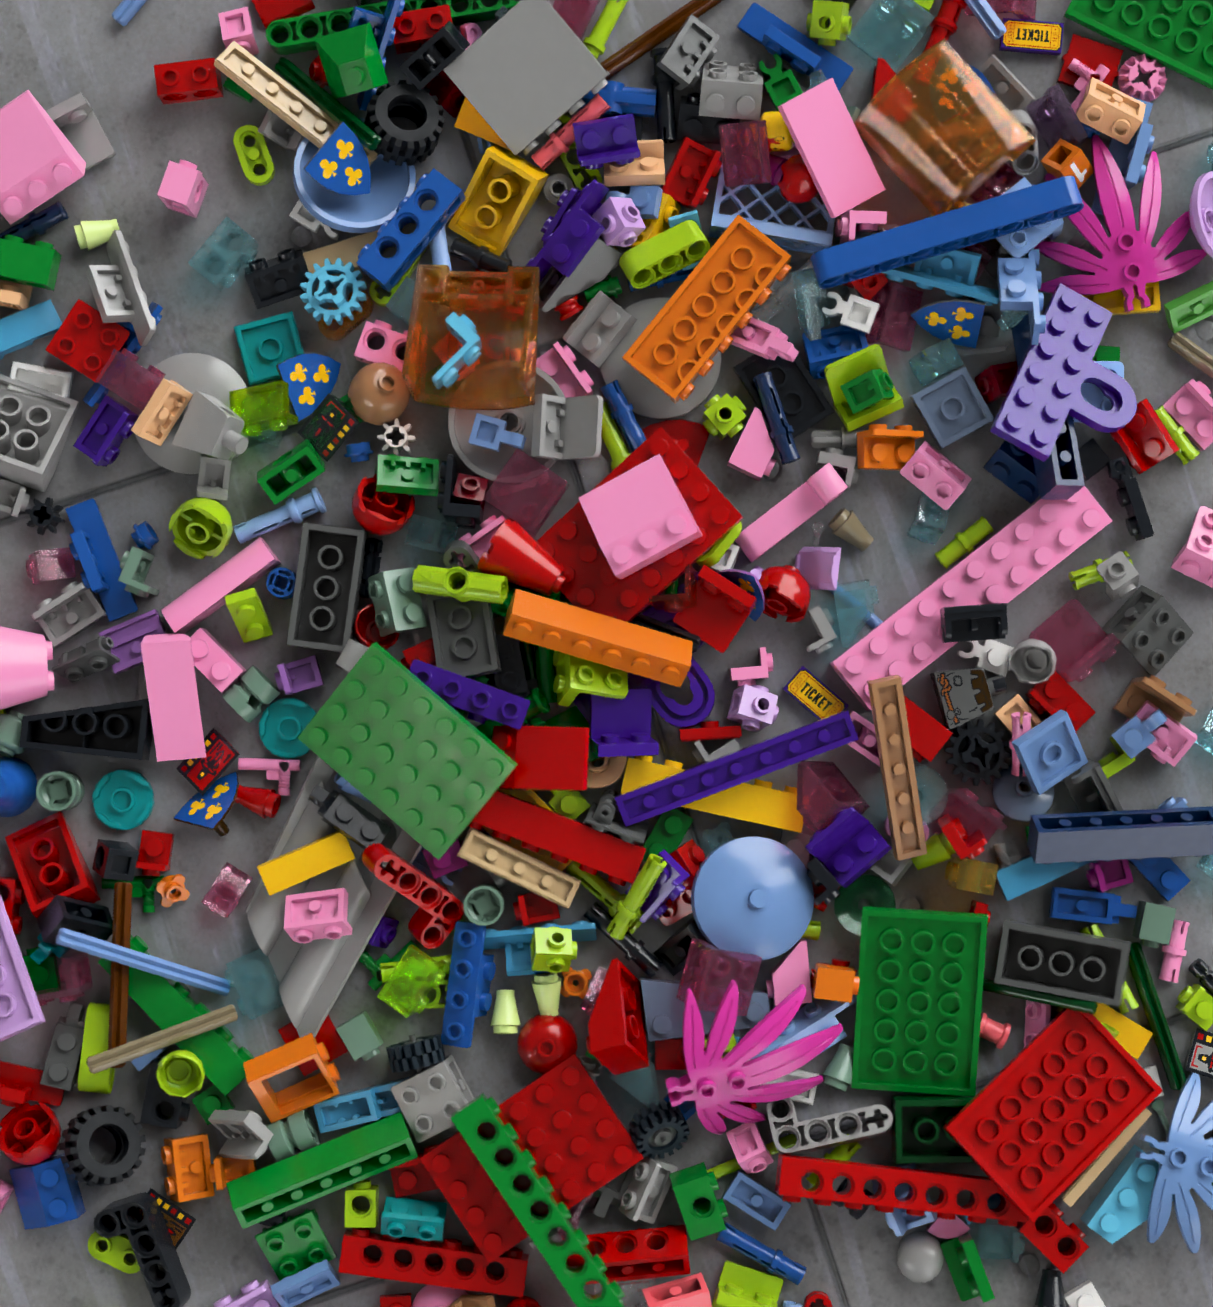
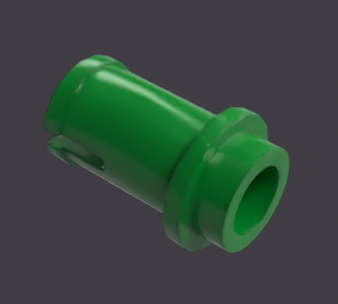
M611 275L608 276V279L600 281L584 290L588 303L599 291H602L608 297L614 296L615 299L618 298L617 295L623 293L618 277L611 278Z

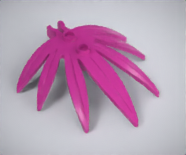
M1093 135L1091 138L1094 177L1100 206L1110 237L1107 236L1094 212L1082 199L1084 203L1083 209L1067 217L1082 236L1102 255V258L1099 259L1083 249L1059 242L1042 241L1034 249H1039V253L1062 265L1093 273L1094 275L1079 274L1055 278L1041 284V289H1038V291L1053 294L1055 288L1060 283L1081 295L1101 294L1121 289L1125 297V312L1134 310L1132 300L1135 295L1141 302V308H1148L1151 304L1149 297L1145 294V285L1147 283L1159 282L1178 276L1197 265L1207 253L1202 249H1192L1180 252L1164 260L1184 239L1191 226L1188 210L1167 228L1155 247L1151 246L1158 223L1162 194L1161 172L1157 153L1154 151L1150 153L1146 165L1139 205V231H1137L1132 202L1122 173L1098 135ZM1050 173L1044 176L1045 182L1057 179V177Z
M731 980L723 995L709 1032L705 1051L701 1014L694 994L688 988L686 990L683 1013V1051L688 1073L680 1078L671 1077L665 1079L671 1106H678L684 1101H694L700 1122L708 1131L714 1134L726 1132V1124L720 1113L729 1119L742 1123L765 1121V1114L732 1101L749 1103L778 1101L801 1094L824 1081L823 1075L806 1079L761 1085L797 1070L819 1055L843 1031L842 1024L839 1023L752 1059L773 1043L796 1015L806 996L805 986L801 984L759 1021L724 1058H721L730 1042L736 1023L738 1011L737 983L735 980Z

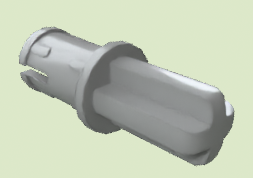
M840 427V430H813L811 433L812 448L832 447L840 448L841 450L857 448V432L865 430L848 432L844 427Z

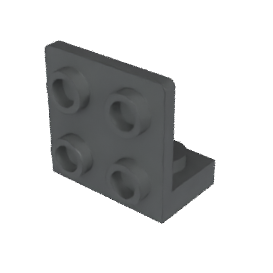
M1143 585L1136 590L1101 629L1108 638L1124 646L1149 675L1153 676L1164 667L1193 635V631L1162 595Z

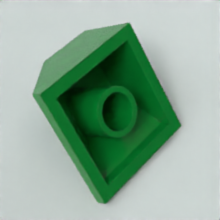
M370 22L314 39L331 95L335 99L388 83Z

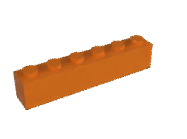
M515 589L507 609L503 635L680 688L691 667L693 641L519 589Z

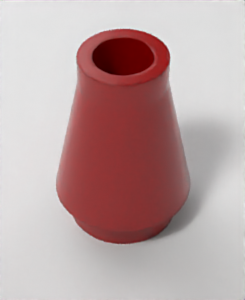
M239 785L234 802L264 819L267 817L274 818L280 808L281 795L276 794L274 789Z

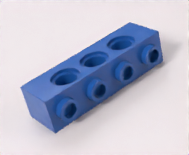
M435 168L429 174L425 173L421 176L416 184L417 189L410 198L405 197L399 203L396 215L391 221L387 220L380 226L377 232L378 237L371 245H365L358 254L359 260L356 263L360 270L387 292L393 289L466 199L463 190ZM434 200L436 204L431 210L425 211L421 209L425 201ZM406 224H416V229L413 233H402V229ZM395 247L397 252L393 257L385 258L382 256L386 248Z

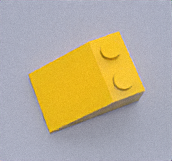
M495 144L487 148L464 193L466 199L454 213L447 228L478 247L485 246L489 248V252L501 256L536 202L550 174L522 157L515 156L512 151Z

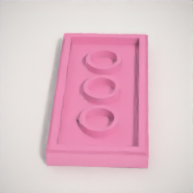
M833 78L825 80L778 106L831 219L886 190Z

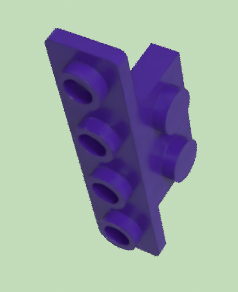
M593 180L582 189L578 201L562 216L561 224L554 233L546 237L543 242V248L537 256L526 264L525 272L521 276L523 281L537 286L552 266L566 277L572 274L605 230V227L595 220L591 213L609 191L607 186L597 180Z
M413 660L409 671L454 710L457 711L458 708L469 712L468 719L485 724L486 719L518 730L522 728L530 706L528 699L420 660Z

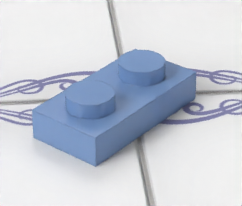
M740 1170L737 1171L722 1195L725 1200L776 1231L791 1207V1202L782 1200L780 1195Z
M325 1259L319 1263L312 1264L309 1268L292 1276L283 1278L270 1287L273 1297L281 1307H294L340 1285V1280L336 1271Z

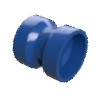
M283 567L275 568L267 576L266 586L268 591L279 599L287 600L293 598L296 573Z

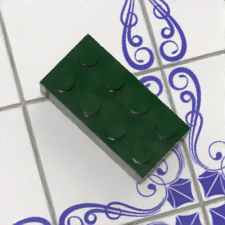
M891 1095V1113L893 1116L892 1158L896 1163L974 1162L943 1128L974 1096Z

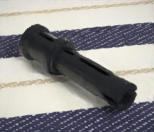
M668 47L655 48L650 51V57L653 58L654 75L651 76V82L653 86H656L657 139H662L664 144H667V140H669V143L676 142L674 85H676L677 81L657 66V63Z

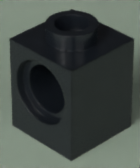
M98 839L92 869L104 879L133 881L139 851L128 842Z

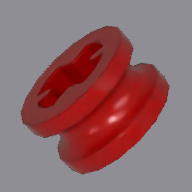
M577 295L554 308L555 312L558 311L561 314L560 321L584 309L583 305L578 304L577 300L579 297Z
M822 1291L810 1292L804 1300V1307H811L812 1301L816 1303L815 1299H822L824 1306L832 1307L829 1296Z

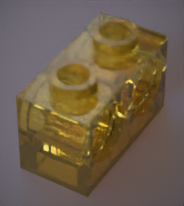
M953 856L952 862L948 861L946 864L944 878L949 880L948 886L952 888L993 896L998 864L975 859L969 860L968 858L961 860L958 856Z

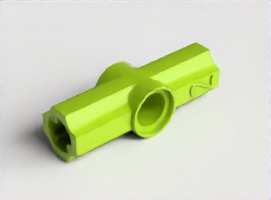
M418 565L412 577L414 592L452 597L460 602L474 600L503 605L509 591L508 578L506 576L470 572L461 567L448 569ZM465 579L464 586L455 590L456 584L460 580Z

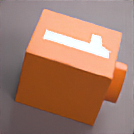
M1061 138L1040 161L1046 171L1057 178L1074 176L1078 189L1094 173L1093 167L1082 149Z

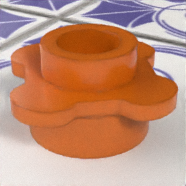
M168 875L157 883L156 890L162 897L160 903L163 907H171L173 903L180 900L185 901L189 898L190 892L185 888V877L183 875Z
M570 967L569 972H562L564 977L563 986H561L560 991L562 996L569 997L572 995L585 999L590 995V990L588 989V981L592 977L590 970L586 968L581 971L573 970ZM574 980H578L579 984L577 986L573 985Z

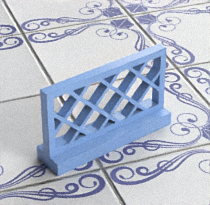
M722 162L709 237L719 238L739 214L740 216L744 215L746 221L782 249L814 254L832 246L835 218L831 219L825 210V205H821L816 197L811 199V202L817 209L805 217L794 203L785 200L787 204L774 212L766 199L776 192L784 199L778 185L761 195L753 183L763 177L753 167ZM725 173L738 174L744 183L731 190L724 181ZM748 187L757 199L744 207L736 194ZM724 189L727 194L722 197V191ZM730 198L739 209L732 216L719 214L720 205ZM761 203L769 216L763 220H756L748 211ZM791 208L799 221L793 225H786L778 216ZM821 213L828 222L827 231L814 229L808 221Z

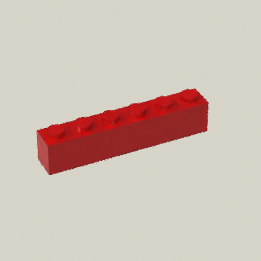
M499 790L494 793L468 825L477 830H481L482 826L494 830L493 836L510 842L511 837L523 841L521 847L536 853L539 852L540 848L552 852L550 858L567 864L570 859L580 863L579 869L587 873L596 875L597 871L609 874L608 881L624 887L626 882L633 884L646 848L643 846L628 843L620 837L607 832L597 831L589 825Z

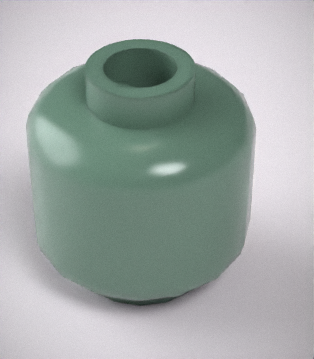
M10 710L9 714H0V755L13 758L14 755L22 754L25 751V748L19 747L24 714L14 710Z

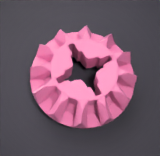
M1145 54L1130 57L1121 66L1118 75V85L1121 92L1131 97L1151 102L1164 91L1167 82L1165 66L1157 63L1156 59L1151 60ZM1138 70H1141L1143 74L1153 73L1147 80L1148 86L1143 82L1132 84L1139 75Z

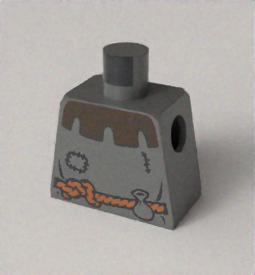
M983 667L938 671L930 674L943 723L947 729L955 728L993 710L992 697L1007 693V685L1003 675L986 679Z

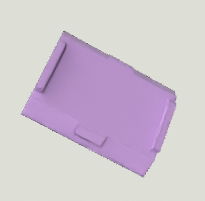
M804 546L799 551V554H796L795 568L806 579L810 589L836 590L842 547Z

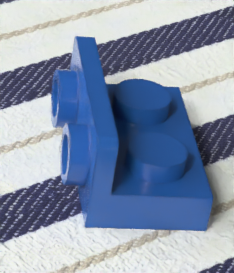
M844 325L802 334L809 373L814 380L826 379L824 368L828 364L868 347L864 332Z

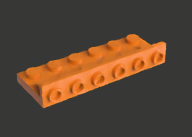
M738 214L628 349L622 359L668 395L672 402L676 404L680 398L685 401L695 389L692 383L699 375L705 377L715 364L712 359L718 351L723 354L732 344L734 339L731 335L738 327L741 330L744 329L753 317L750 313L757 303L762 306L770 297L773 291L769 288L776 280L782 282L792 269L789 266L791 255Z

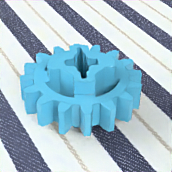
M326 258L324 261L325 266L320 267L315 263L313 264L315 269L313 274L305 272V276L309 281L308 283H300V287L307 293L300 295V299L303 303H307L304 308L308 314L313 313V318L317 322L324 317V322L328 326L331 325L333 319H336L339 325H343V317L347 316L352 321L354 320L352 314L354 310L362 312L363 309L359 301H367V296L361 292L367 289L365 281H360L363 275L359 270L354 271L355 267L351 262H348L344 267L341 258H337L335 264H331L329 259ZM319 283L318 290L315 292L316 286ZM333 288L338 292L334 296L330 293V290ZM353 292L351 299L348 302L349 294ZM329 307L338 308L336 310H327Z

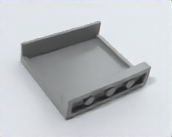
M520 0L443 69L515 156L521 152L525 156L539 145L536 139L543 132H546L548 136L562 124L559 118L567 111L571 116L585 104L582 98L590 91L596 95L608 84L605 78L610 74L603 68L548 0Z

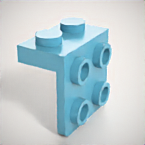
M453 311L445 319L447 330L463 347L431 378L438 390L443 386L449 388L459 378V370L465 364L470 367L482 355L480 352L482 348L481 339L476 334V326L465 314L459 317Z

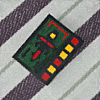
M328 393L297 433L304 440L308 439L317 453L328 462L359 424V420L355 413L340 398Z

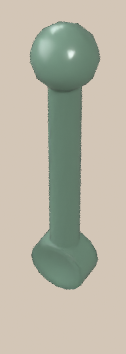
M1154 1099L1151 1102V1108L1157 1111L1168 1135L1169 1123L1163 1111L1164 1103L1160 1099Z

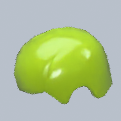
M176 1050L163 1057L156 1071V1078L160 1088L168 1095L182 1098L200 1091L205 1076L202 1061L193 1052L187 1050Z

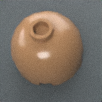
M384 362L370 363L361 368L351 380L348 389V399H351V403L354 406L352 409L355 414L365 422L374 425H383V423L395 421L396 418H399L407 408L411 395L409 381L406 376L394 365Z

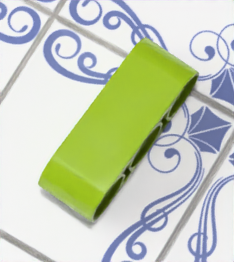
M687 220L624 252L619 259V266L633 288L643 289L702 259L711 247L698 224L693 220Z
M90 1002L88 1005L78 1075V1091L109 1095L112 1092L116 1068H108L93 1074L87 1065L88 1057L108 1050L110 1004Z

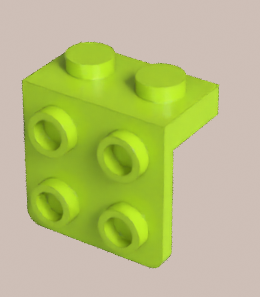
M878 344L866 347L828 364L824 368L835 411L848 432L904 408L903 399L893 385L894 397L882 400L859 413L853 414L840 387L873 369H882L883 372L889 375L883 351Z
M554 651L553 665L556 666L557 675L554 679L553 690L557 693V705L569 707L579 693L615 699H624L628 695V672Z

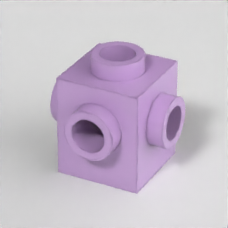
M609 197L592 215L595 220L605 227L601 237L607 246H631L646 229L640 212L635 207L631 198Z
M745 684L733 691L727 719L742 724L743 729L758 732L775 722L779 712V708L776 706L778 696L769 693V689L764 686H749Z

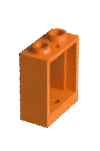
M312 1033L243 1063L247 1083L271 1124L340 1094L337 1081L341 1079L339 1071L334 1062L328 1063L327 1060L330 1058L324 1043L318 1044ZM314 1058L321 1073L281 1091L274 1092L267 1080L268 1078Z

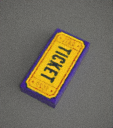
M1012 18L1002 19V23L1007 31L1000 37L999 51L1060 56L1064 23Z
M804 666L783 687L786 693L818 720L842 712L849 706Z

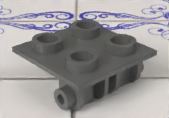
M605 790L598 804L592 802L585 822L591 823L590 826L600 832H608L609 830L619 834V837L628 843H644L649 824L640 821L626 827L621 813L616 811L617 803L615 797L619 794L615 790Z

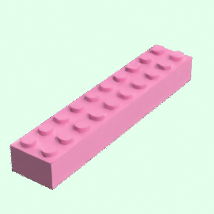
M1085 486L1068 500H1037L829 664L866 711H871L868 681L899 675L903 686L958 643H942L941 608L1008 604L1110 524L1112 519Z

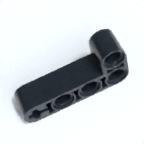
M146 1192L138 1193L114 1201L100 1211L94 1218L95 1231L104 1238H112L127 1233L154 1306L183 1307L190 1299L191 1289L155 1198ZM136 1206L142 1209L144 1216L137 1212ZM109 1215L114 1217V1219L116 1220V1224L111 1222V1220L109 1219ZM147 1235L153 1238L155 1244L149 1242ZM157 1264L162 1265L165 1269V1272H162L158 1268Z

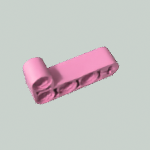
M830 463L826 464L804 484L741 531L735 540L736 544L740 546V549L750 562H754L842 494L848 486Z

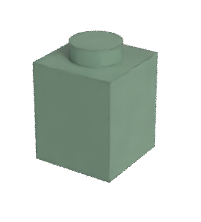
M1140 900L1132 936L1141 939L1140 945L1158 949L1159 943L1169 945L1176 908Z
M366 1010L336 1028L354 1061L362 1057L365 1062L380 1053L378 1047L384 1041Z

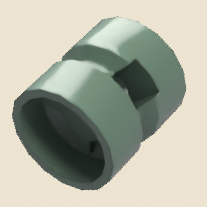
M252 665L241 676V683H234L222 694V697L244 720L251 723L262 712L261 706L263 704L269 705L281 692L257 667Z
M70 771L49 772L43 775L36 786V797L39 803L45 809L51 811L73 809L82 802L85 794V786L82 779Z
M492 884L475 886L464 899L463 909L466 917L472 923L479 926L495 923L505 909L503 893Z
M306 1109L288 1116L286 1122L281 1119L272 1124L270 1122L265 1125L274 1134L268 1146L277 1162L296 1155L297 1148L305 1151L320 1144L316 1128Z

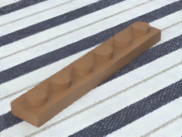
M899 675L868 681L893 853L894 858L900 861L927 854L903 686Z

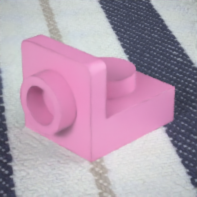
M248 7L218 13L225 48L235 41L250 54H258L259 50L254 37Z
M744 1123L726 1132L736 1160L746 1174L759 1173L766 1169L767 1165L774 1162L756 1123Z

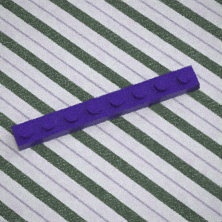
M844 710L615 797L624 824L627 827L859 740L848 710Z

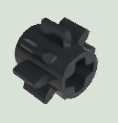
M47 497L45 504L34 499L35 506L32 510H25L31 517L27 526L35 527L38 525L37 534L44 535L46 529L56 534L58 523H65V520L60 518L59 514L64 509L63 506L57 505L52 507L53 499ZM47 512L51 514L49 520L40 518L41 513Z

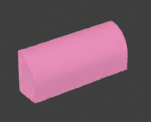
M259 537L164 607L161 612L175 633L185 634L225 605L226 595L245 590L281 562L265 540Z
M178 633L145 635L140 645L157 762L206 758L191 639L188 635Z

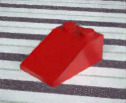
M493 726L492 742L518 764L499 789L587 791L589 728L522 726L518 730L510 726Z
M61 811L5 837L31 913L36 918L40 916L56 895L90 903L101 900L90 870Z
M618 958L611 960L588 1022L589 1036L586 1037L589 1053L593 1054L614 1075L649 1067L641 983Z

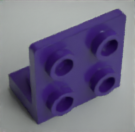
M628 688V695L624 699L590 694L591 752L597 757L659 755V743L651 737L652 690L650 688Z
M853 807L839 812L834 817V822L825 830L816 832L811 837L810 843L805 846L809 853L826 865L845 889L892 849L874 825Z

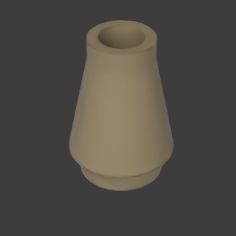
M842 508L828 524L832 529V534L857 547L861 552L874 540L852 510L848 511L846 508Z

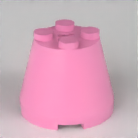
M0 626V710L46 697L48 691H54V674L48 671L47 660H53L52 641L45 640L44 635Z

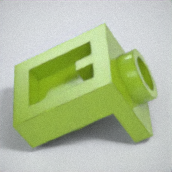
M1113 737L1109 739L1119 754L1115 755L1114 752H1111L1098 760L1107 779L1136 761L1135 757L1131 759Z
M1194 983L1192 986H1186L1177 997L1179 1002L1175 1007L1207 1032L1213 1024V997L1202 986Z

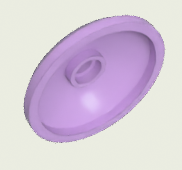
M1213 171L1204 173L1197 179L1191 192L1189 205V220L1193 234L1203 250L1211 258H1213Z

